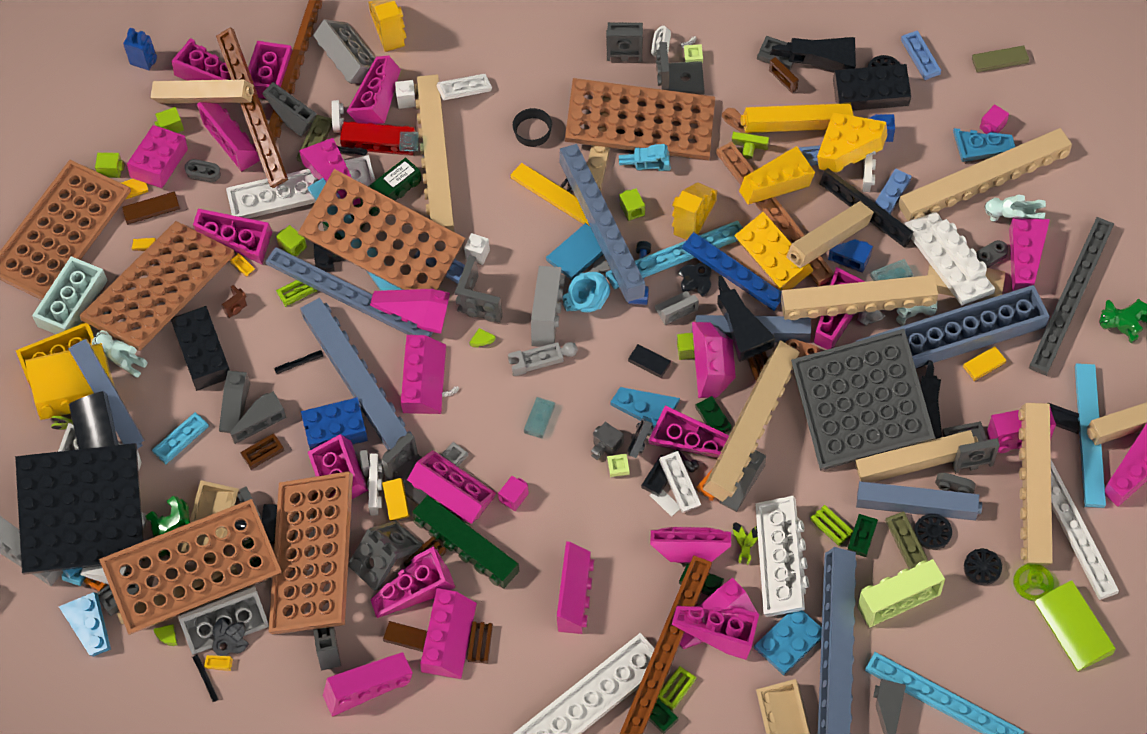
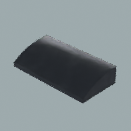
M100 391L69 403L78 449L119 445L107 393Z

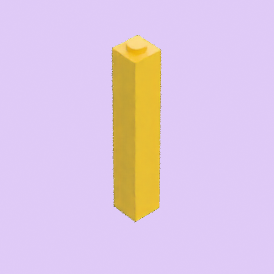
M851 103L746 107L743 115H741L740 122L744 126L745 133L827 130L833 113L854 115Z

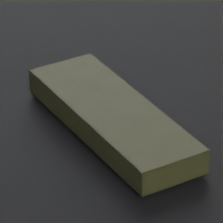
M1023 45L973 54L972 61L976 72H983L1029 63V57Z
M316 115L301 149L325 141L332 128V119ZM298 153L297 161L302 162L300 153Z
M905 512L887 517L885 521L909 570L916 567L921 561H928Z

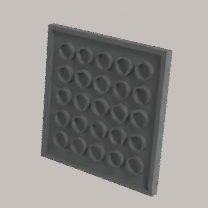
M905 329L791 360L820 471L854 462L857 459L935 439Z

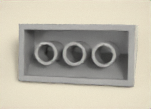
M324 19L313 35L318 41V45L326 51L327 56L333 60L336 68L343 73L346 81L351 84H362L376 57L349 23Z
M255 584L178 615L192 655L212 648L213 641L215 640L212 630L217 620L221 617L227 622L228 626L237 622H244V636L269 627Z

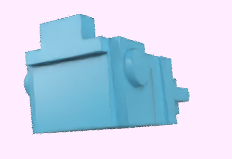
M656 144L648 148H635L634 154L619 155V165H635L636 170L658 169L659 171H670L671 164L668 147L665 144Z

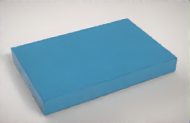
M585 223L546 257V261L554 267H561V273L570 280H573L600 258L603 252L591 227Z

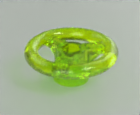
M1025 564L1014 575L1013 583L1016 591L1027 600L1036 601L1054 589L1053 576L1042 565ZM1029 570L1026 583L1020 586V576L1023 572ZM1044 575L1048 580V585L1043 583ZM1030 588H1039L1045 592L1039 595H1031L1025 591Z

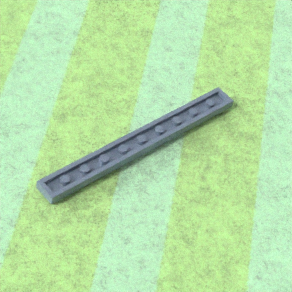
M277 247L266 259V265L407 335H426L431 337L434 333L417 328V324L411 321L404 322L401 320L402 317L396 314L389 315L370 306L372 294Z

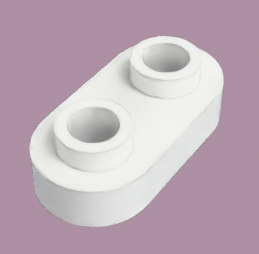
M660 26L654 33L651 54L655 57L656 50H659V42H667V52H669L671 30L666 26Z
M339 100L332 101V126L334 133H341L344 118H341V114H344V105Z

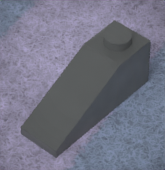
M272 82L263 92L264 97L285 125L302 136L311 127L317 113Z
M228 371L223 391L219 432L230 433L243 417L250 387V381L245 372Z
M274 391L266 393L257 399L232 429L230 434L234 444L287 418L284 408Z
M757 450L753 454L750 453L751 461L746 468L743 467L744 475L738 483L736 482L735 486L737 489L733 496H728L723 502L719 501L720 504L735 512L738 511L765 467L766 455Z
M335 628L313 629L316 653L321 671L340 667L341 661Z
M881 679L880 686L875 685L873 697L877 698L875 706L883 733L896 734L906 685Z

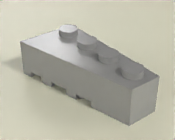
M539 266L531 316L532 346L542 347L555 343L556 327H559L558 313H561V302L559 300L563 298L561 286H564L565 275H561V267Z
M0 516V554L21 567L19 529ZM63 571L35 573L33 575L49 586H52Z

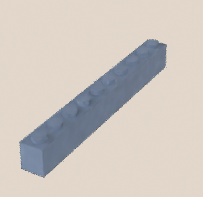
M574 144L560 148L559 163L626 302L643 298L645 295V282L578 145Z
M318 298L301 307L300 310L304 321L354 398L358 397L361 410L386 449L391 450L396 445L397 440L408 433L404 428L405 423L401 416L397 417L394 413L396 409L392 402L388 403L385 399L387 396L383 388L377 387L375 376L373 373L369 374L366 370L368 369L366 362L363 358L360 360L357 356L359 354L354 344L350 345L348 342L350 339L346 331H341L339 328L341 325L336 316H331L330 313L332 311L329 305L323 303Z
M833 547L826 552L824 557L818 734H850V724L852 722L851 703L853 695L851 694L853 683L852 665L854 662L853 644L855 641L853 626L855 624L854 607L856 599L854 594L857 561L856 552Z

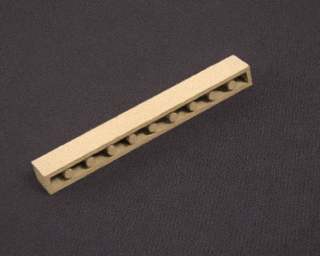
M438 74L418 76L414 89L415 95H419V98L415 100L416 109H420V113H417L418 124L422 126V128H418L419 139H423V143H420V151L425 157L421 158L422 169H426V173H423V182L427 184V189H424L425 200L429 199V204H426V214L430 215V220L455 232L441 95L437 89L439 77Z
M1061 128L904 194L900 196L898 207L907 221L918 219L934 212L938 213L943 208L952 207L957 202L968 200L978 193H985L994 186L998 187L1008 180H1015L1022 174L1031 173L1043 165L1047 166L1059 158H1066L1070 153L1072 143Z
M781 340L772 349L703 487L704 491L722 502L728 496L732 497L737 489L735 484L744 475L742 469L743 467L746 468L751 461L749 455L750 453L753 454L758 446L756 441L765 432L763 426L769 423L772 417L770 412L774 411L779 403L777 398L782 396L786 389L783 386L788 383L792 376L790 371L794 369L791 360L796 359L800 352Z

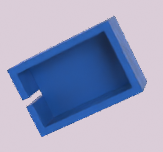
M358 397L301 411L310 450L340 434L349 439L352 445L368 441Z

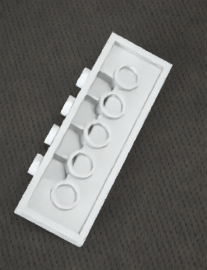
M937 212L904 223L905 226L913 231L912 241L961 306L994 294L995 288L985 276L987 271L986 264L983 261L979 262L976 251L973 248L969 249L966 238L963 235L959 236L954 223H949L947 219L942 220Z
M789 496L755 503L764 615L770 617L805 610L804 594H806V588H809V580L807 576H804V569H807L808 565L802 552L806 550L805 540L801 539V532H804V524L797 517L796 498Z

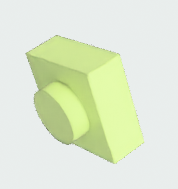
M702 44L684 45L685 62L702 61L703 63Z
M627 454L607 456L610 477L630 475Z

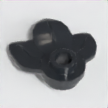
M703 262L682 267L678 272L683 277L681 282L682 292L697 289L702 297L705 296L711 288V281L709 279L712 273L711 268ZM705 269V272L699 273V270Z
M222 617L217 620L212 630L215 638L212 644L213 651L219 656H226L230 652L236 654L243 652L249 645L246 640L242 639L245 634V623L237 622L228 626ZM225 642L226 648L220 649V644Z

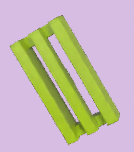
M296 280L277 289L276 292L286 307L318 290L308 285L300 287L299 285L304 283ZM293 289V291L283 295V293Z
M826 505L822 506V509L818 510L810 518L838 546L853 533V530ZM820 517L824 522H826V523L828 524V526H829L832 530H834V531H835L838 535H840L842 538L839 539V538H838L829 528H827L818 518Z
M679 666L661 690L658 698L673 711L696 681V676ZM681 673L684 674L666 699L663 698ZM687 678H690L686 685L683 687V689L680 691V693L677 695V697L674 699V701L671 703V699L680 689Z

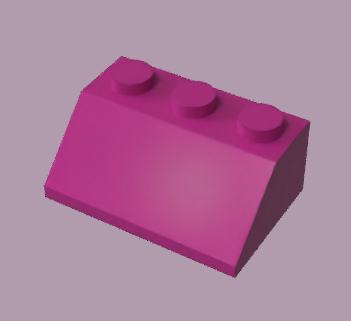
M340 434L308 452L316 477L351 472L353 474L352 499L369 491L352 442ZM333 490L329 494V498H332L335 495L336 490Z

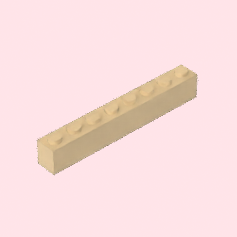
M926 275L782 290L781 304L784 320H798L799 318L806 317L817 318L818 316H836L845 313L855 314L864 311L874 312L884 309L893 310L903 307L907 309L914 306L928 307L937 303L938 290L935 276Z
M1025 403L1021 406L1018 413L1019 420H1022V428L1019 429V440H1022V448L1019 449V459L1022 460L1019 477L1022 480L1023 486L1020 488V499L1023 500V507L1020 508V519H1023V527L1020 530L1023 547L1021 548L1020 555L1021 559L1024 560V565H1050L1053 563L1050 404Z

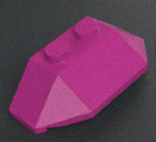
M692 322L698 398H709L711 396L717 398L736 378L733 340L711 322Z
M667 527L651 530L650 545L670 562H691L693 555L712 562L731 547V532L707 527Z

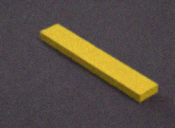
M523 163L510 175L511 179L582 224L586 223L589 225L576 196Z

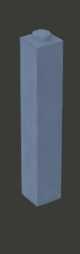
M696 315V322H711L732 339L728 322L724 315ZM755 316L774 335L775 342L780 340L786 342L790 339H796L810 343L811 318L809 317L799 318L798 320H784V316Z
M84 339L68 348L94 393L100 391L107 393L115 431L122 443H136L137 449L142 447L141 442L145 441L144 437L88 340Z
M859 481L856 508L919 515L938 514L946 518L976 521L977 515L982 513V502H979V494Z

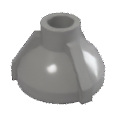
M879 310L874 312L864 311L859 312L857 320L867 326L868 323L872 324L882 320L885 315Z

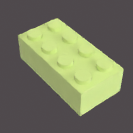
M933 559L921 561L910 570L908 568L904 569L895 577H886L875 586L869 585L862 589L857 608L870 628L940 596L945 578Z

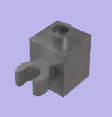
M605 421L602 426H598L593 432L595 446L591 450L593 453L591 456L599 460L604 451L613 456L623 445L624 434Z

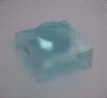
M400 132V151H418L419 132Z

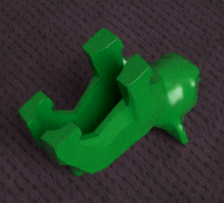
M1137 299L1136 302L1128 307L1117 309L1110 300H1107L1106 308L1101 311L1102 314L1099 319L1100 326L1103 329L1117 328L1128 336L1130 343H1133L1139 338L1138 334L1143 330L1138 322L1143 321L1147 323V304Z
M172 496L167 500L168 505L171 506L170 516L165 517L162 515L158 517L153 511L145 516L151 522L153 538L191 523L188 512L189 507L183 499ZM167 550L159 553V557L170 556V552Z

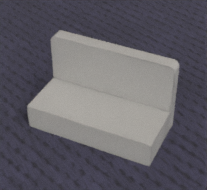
M685 291L656 305L655 310L663 323L667 325L697 311L699 300L696 295L691 296L688 291Z

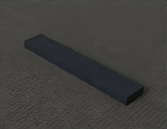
M829 168L824 170L819 183L821 186L849 207L861 201L874 212L870 220L872 224L904 248L909 244L913 235L911 229Z

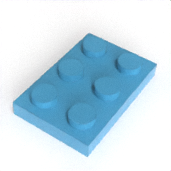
M803 610L791 612L754 645V649L781 674L785 675L821 640L822 627Z

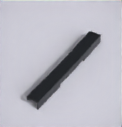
M337 145L341 153L364 156L368 153L367 149L340 147Z
M322 350L275 367L274 370L276 374L321 358L323 357Z
M198 654L193 656L192 658L212 702L219 700Z

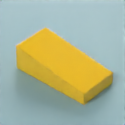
M156 238L133 239L132 251H146L156 241Z
M239 253L230 260V263L246 277L255 270Z
M207 655L204 668L231 671L233 659L231 656Z

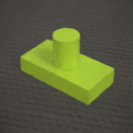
M733 132L732 142L734 145L744 146L743 157L752 159L755 148L768 150L769 137Z

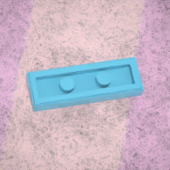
M194 412L154 447L152 452L166 465L204 432L209 425Z

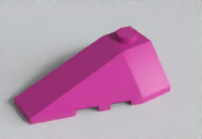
M435 289L374 291L370 306L389 315L396 314L402 317V321H411L417 324V328L441 334L450 293Z
M435 547L416 555L407 568L399 571L398 576L391 583H387L370 599L377 618L435 598L437 588L445 590L456 588L448 567Z
M733 577L699 606L702 609L712 610L714 607H721V610L741 608L758 613L746 591ZM685 632L680 646L684 650L703 643V641Z
M677 606L672 625L728 655L747 660L753 644L759 614L741 608L721 610V607H714L712 610L702 609L701 607Z

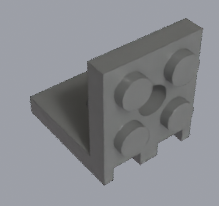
M608 22L606 30L607 61H610V57H621V61H628V57H639V61H642L643 23Z
M659 42V50H656V71L658 72L657 83L658 86H661V90L704 95L702 61L668 63L667 42ZM682 77H689L690 80H688V81H683V80H681V78H682Z
M469 255L455 290V295H458L456 304L459 305L457 312L465 313L470 317L484 318L489 322H501L503 317L501 298L473 291L479 275L476 257Z
M981 421L943 429L944 437L971 430L973 437L977 436L978 439L976 443L958 446L955 461L952 462L955 473H959L960 469L970 468L971 471L978 469L980 465L989 464V467L994 465L1000 446L998 438L987 440Z
M408 432L397 440L396 445L391 450L389 449L384 453L382 464L386 480L402 478L406 496L419 505L428 494L421 489L415 488L412 483L407 481L416 462L422 458L418 454L415 437Z
M395 520L369 528L350 559L348 567L375 591L380 589L398 558L415 553L423 544ZM370 557L374 560V567L369 562Z

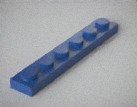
M693 232L683 244V250L773 311L780 305L782 293L780 290Z

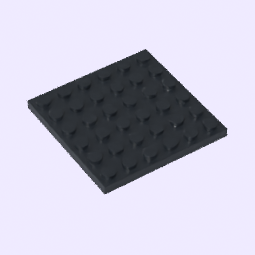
M136 443L15 456L21 568L23 575L101 566L99 559L144 542Z

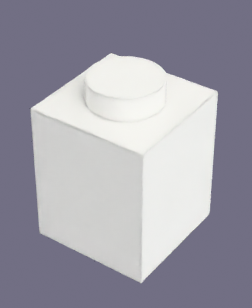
M413 80L395 82L398 108L416 107Z
M471 233L464 247L466 260L469 255L475 256L477 263L483 265L490 251L489 239Z

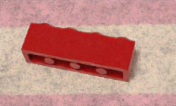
M343 122L340 136L341 147H356L367 149L368 152L413 156L416 142L414 127L392 126L389 124L377 125L373 123Z

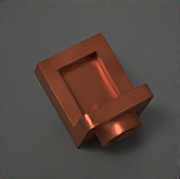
M235 285L231 286L233 296L222 304L224 313L228 318L237 315L247 306L246 294L241 288L237 289Z

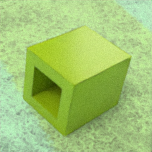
M176 107L155 114L157 121L154 122L155 126L176 133L184 131Z
M97 152L96 172L108 178H120L121 171H124L125 166L120 154Z
M637 188L626 190L619 194L620 206L628 221L645 215V204Z
M290 225L282 229L276 236L279 247L295 257L307 248L305 238L298 235V232Z
M693 333L677 334L679 360L695 358Z

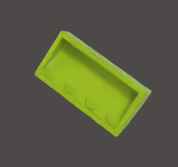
M1072 580L1035 601V605L1077 672L1113 655L1116 648Z

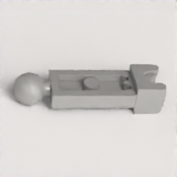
M557 342L523 352L520 350L509 353L508 361L509 364H516L512 366L513 376L526 374V371L564 362L563 355L573 357L576 355L578 348L573 342H568L563 348H560Z

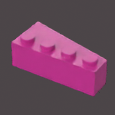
M389 55L377 56L347 109V113L357 123L383 124L386 121L396 88L395 82L398 81L401 71Z
M1012 218L1009 228L1012 292L1035 284L1050 219Z
M836 267L830 285L865 281ZM845 313L836 316H820L814 343L827 350L834 348L855 314Z
M665 406L648 443L718 458L729 435Z

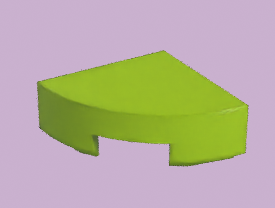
M479 328L469 344L472 347L478 348L479 346L490 345L496 338L494 335Z
M173 624L153 629L156 637L161 642L169 646L177 645Z

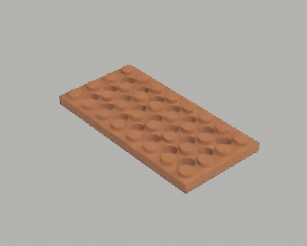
M573 78L565 142L635 151V148H648L651 145L665 144L668 147L670 156L709 161L715 97ZM591 95L593 98L589 100L584 98V96ZM608 97L611 99V101L605 102L602 100V98ZM625 99V100H627L629 103H628V104H622V103L620 102V100ZM645 102L647 105L642 107L639 106L637 103ZM662 104L665 108L658 109L655 105ZM678 106L682 108V111H675L673 108ZM587 109L590 110L591 113L584 114L582 111ZM698 109L700 113L695 114L691 110ZM607 112L609 116L603 117L600 113ZM624 114L627 118L620 119L618 115ZM636 117H643L645 120L641 122ZM660 119L663 121V123L657 124L654 122V120ZM677 121V122H679L681 125H680V126H674V125L672 124V122ZM586 124L590 128L582 129L580 126ZM690 124H697L699 127L694 129L690 127ZM605 127L607 131L601 132L598 128ZM622 129L626 133L619 134L616 132V130ZM639 131L643 133V136L639 137L634 133ZM659 134L661 138L655 139L652 135ZM676 136L679 140L672 141L670 137ZM695 139L697 143L692 144L688 140Z
M69 160L0 250V280L43 300L69 258L72 256L79 260L82 259L131 192L130 187ZM73 180H80L79 183L75 185L71 184ZM88 187H95L93 191H86ZM69 193L67 198H61L62 194ZM103 194H110L106 199L101 198ZM84 200L82 205H75L77 201ZM53 207H59L56 212L50 211ZM92 208H100L97 212H90ZM74 214L73 218L65 219L67 215ZM42 221H49L47 225L40 226ZM89 221L87 226H80L82 222ZM57 228H64L62 232L55 233ZM31 235H38L34 240L29 239ZM79 235L76 240H70L71 236ZM47 242H53L50 247H45L44 245ZM21 249H28L24 254H19ZM62 249H68L66 254H59ZM36 256H43L40 261H34ZM10 263H17L15 267L8 268ZM58 263L57 267L49 268L51 264ZM32 270L31 274L23 275L24 271ZM47 277L45 282H38L40 278Z
M336 169L331 173L298 232V235L402 290H438L466 238ZM339 190L347 192V196L343 199H339L336 194ZM357 198L363 200V205L359 208L353 206V201ZM330 206L338 208V212L335 215L328 214L327 210ZM372 207L380 209V213L377 216L369 214ZM348 214L354 216V221L350 224L344 222V217ZM394 216L396 218L395 224L388 225L386 218ZM321 222L329 224V228L326 231L318 229ZM362 224H370L371 229L368 232H362L360 230ZM406 224L413 227L412 232L409 234L402 231V227ZM340 230L344 231L345 237L342 240H337L335 233ZM385 232L387 234L386 240L379 241L377 234ZM426 233L429 235V240L427 242H420L418 239L419 235ZM359 239L362 242L361 247L353 248L351 246L352 241ZM395 241H402L404 243L403 248L400 250L394 249L393 244ZM437 242L445 243L446 247L443 251L435 249ZM376 248L378 255L376 257H369L367 254L368 250ZM413 249L420 251V256L416 259L409 256L410 251ZM386 257L394 258L395 262L392 266L384 264ZM434 258L437 261L436 265L428 267L426 265L427 259ZM405 265L411 268V272L408 275H403L400 272L401 268ZM420 274H425L428 280L426 283L421 284L417 281V277Z
M175 221L80 314V319L141 351L235 255L234 250ZM144 275L148 276L147 278H141V279H140L141 276H144ZM131 287H135V288H136V289H134V290H129V291H128V289L131 288ZM173 290L177 291L176 293H170V294H169L170 291H173ZM144 295H151L150 297L142 298ZM119 299H123V300H124V301H122V302H117V303L115 302V301H117V300H119ZM158 303H165L164 305L157 306ZM104 312H111L110 314L103 315ZM120 319H126L125 322H118ZM135 327H141L140 329L132 330Z
M351 472L279 483L274 554L282 574L272 577L269 633L272 635L345 625L353 474ZM333 490H336L335 495L332 498H329V494ZM315 493H318V497L314 501H311V497ZM300 495L299 502L294 504V499ZM335 508L334 514L328 517V512ZM314 511H317L316 517L310 519V515ZM299 514L298 520L293 522V517ZM330 527H334L333 532L330 535H327V531L330 529ZM316 529L315 535L312 538H309V534L312 532V530ZM298 532L297 538L291 541V537L294 535V533ZM332 545V551L326 554V549ZM315 548L314 554L308 557V552ZM294 551H297L296 557L290 559V555ZM331 564V570L325 573V568ZM313 567L312 574L307 576V571ZM295 569V575L292 578H289V573H291L292 570ZM328 583H330V589L327 592H324V587ZM312 586L311 593L306 595V589ZM294 588V594L288 597V592ZM329 602V608L326 611H322L323 606ZM308 605H311V610H310V612H308L307 614H305V613H304L305 608H306ZM293 607L292 614L286 616L287 611Z
M252 499L99 559L129 635L282 574ZM243 520L247 525L244 530H237L235 523ZM225 528L228 531L226 537H217V529ZM205 535L209 541L206 545L201 546L197 543V538ZM247 538L252 539L254 542L253 547L250 549L242 546V542ZM187 543L190 546L188 552L180 553L178 551L179 544ZM232 546L235 549V553L232 556L224 555L223 550L225 547ZM163 550L170 552V558L166 561L159 559V553ZM210 553L216 556L215 562L207 564L204 561V557ZM259 557L262 561L261 565L252 567L249 563L250 559ZM149 558L151 565L148 568H141L139 565L141 559ZM189 561H194L197 564V568L192 572L185 569V565ZM235 564L240 565L243 569L239 575L231 573V567ZM123 566H130L132 568L130 575L123 576L120 574ZM169 569L177 570L178 575L175 579H168L166 577V572ZM215 572L223 574L221 582L216 583L212 580V575ZM154 576L158 578L159 582L155 587L147 585L149 577ZM195 580H202L204 582L203 589L195 590L192 587ZM131 584L139 586V591L135 595H131L127 591ZM178 587L185 590V595L181 598H176L173 595L174 590ZM158 595H163L166 598V602L161 606L154 603V599ZM138 603H144L147 606L144 613L139 614L135 611V606Z

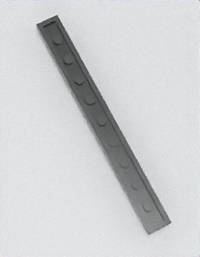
M1096 217L1030 363L1029 369L1047 376L1114 223Z

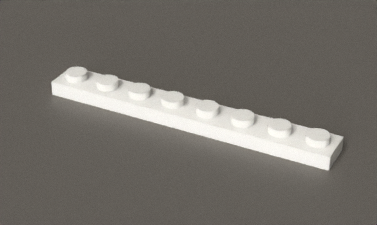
M1051 460L1052 509L1098 599L1101 600L1118 594L1119 590Z

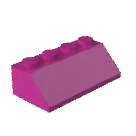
M197 103L203 125L241 172L260 161L255 144H251L248 135L240 131L236 120H231L226 108L222 109L218 103Z
M406 335L401 393L403 413L441 414L446 344L426 335Z
M434 450L416 462L407 479L415 488L421 489L432 499L443 504L447 510L453 511L463 521L471 524L482 515L497 494Z
M566 541L560 585L557 627L558 632L582 634L583 627L587 628L588 615H585V608L589 609L590 596H587V590L592 588V578H589V573L594 570V559H591L590 551Z
M436 589L421 659V672L457 679L462 678L477 605L476 602L456 591Z

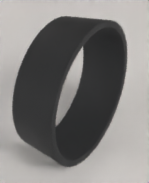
M529 108L515 116L512 126L515 136L521 144L536 147L544 144L549 139L552 120L545 111ZM536 118L544 121L549 131L539 139L529 140L519 136L517 128L524 120Z

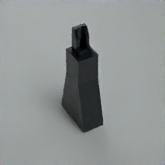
M855 37L820 40L792 38L791 42H788L787 45L779 44L772 46L770 55L789 57V62L809 64L835 72V70L854 69L856 67Z
M722 275L718 276L720 295L717 298V305L728 322L739 362L774 348V335L744 305L736 289L730 290Z
M929 360L926 375L922 376L920 386L935 439L942 438L938 402L941 379H937V376L934 375L933 361Z

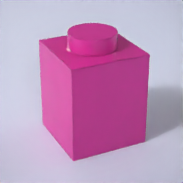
M994 104L982 117L979 129L985 134L990 132L999 133L1007 124L1009 113Z
M511 476L498 492L499 502L516 511L529 494L528 485L523 479Z

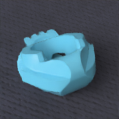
M599 272L580 273L579 276H576L569 286L568 293L563 295L565 310L567 312L581 311L590 313L601 309L611 291L605 276Z

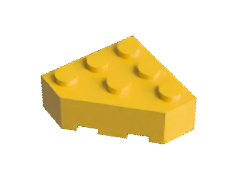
M395 0L368 1L370 14L384 51L387 52L404 47V39L407 37L404 30L405 25L402 19L401 7H398Z
M833 113L817 155L819 169L826 170L829 168L833 172H839L843 170L844 166L850 163L855 164L866 158V155L882 150L888 135L886 122Z
M697 182L682 190L679 197H675L672 207H674L672 227H674L675 236L687 240L693 232L697 235L699 234L717 201V190Z

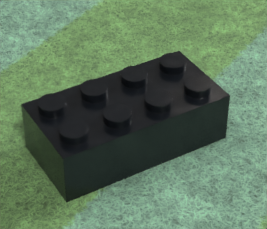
M907 64L835 70L833 85L836 104L851 103L852 111L909 106L912 96Z
M207 306L173 317L171 322L196 391L226 381L227 373L230 369Z

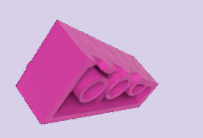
M192 38L187 41L172 60L174 76L184 80H231L226 63L220 61L219 57L215 54L212 55L207 52L206 48L202 45H197Z
M334 138L299 150L303 165L318 180L324 178L327 182L334 169L351 177ZM339 190L336 196L339 199H343L347 196V192ZM360 198L353 201V206L361 203Z
M198 209L193 223L196 232L263 265L273 232L268 222Z
M1147 424L1105 488V496L1117 507L1147 482Z
M401 652L328 677L323 698L333 717L395 688L406 686L410 682L413 672L404 653Z

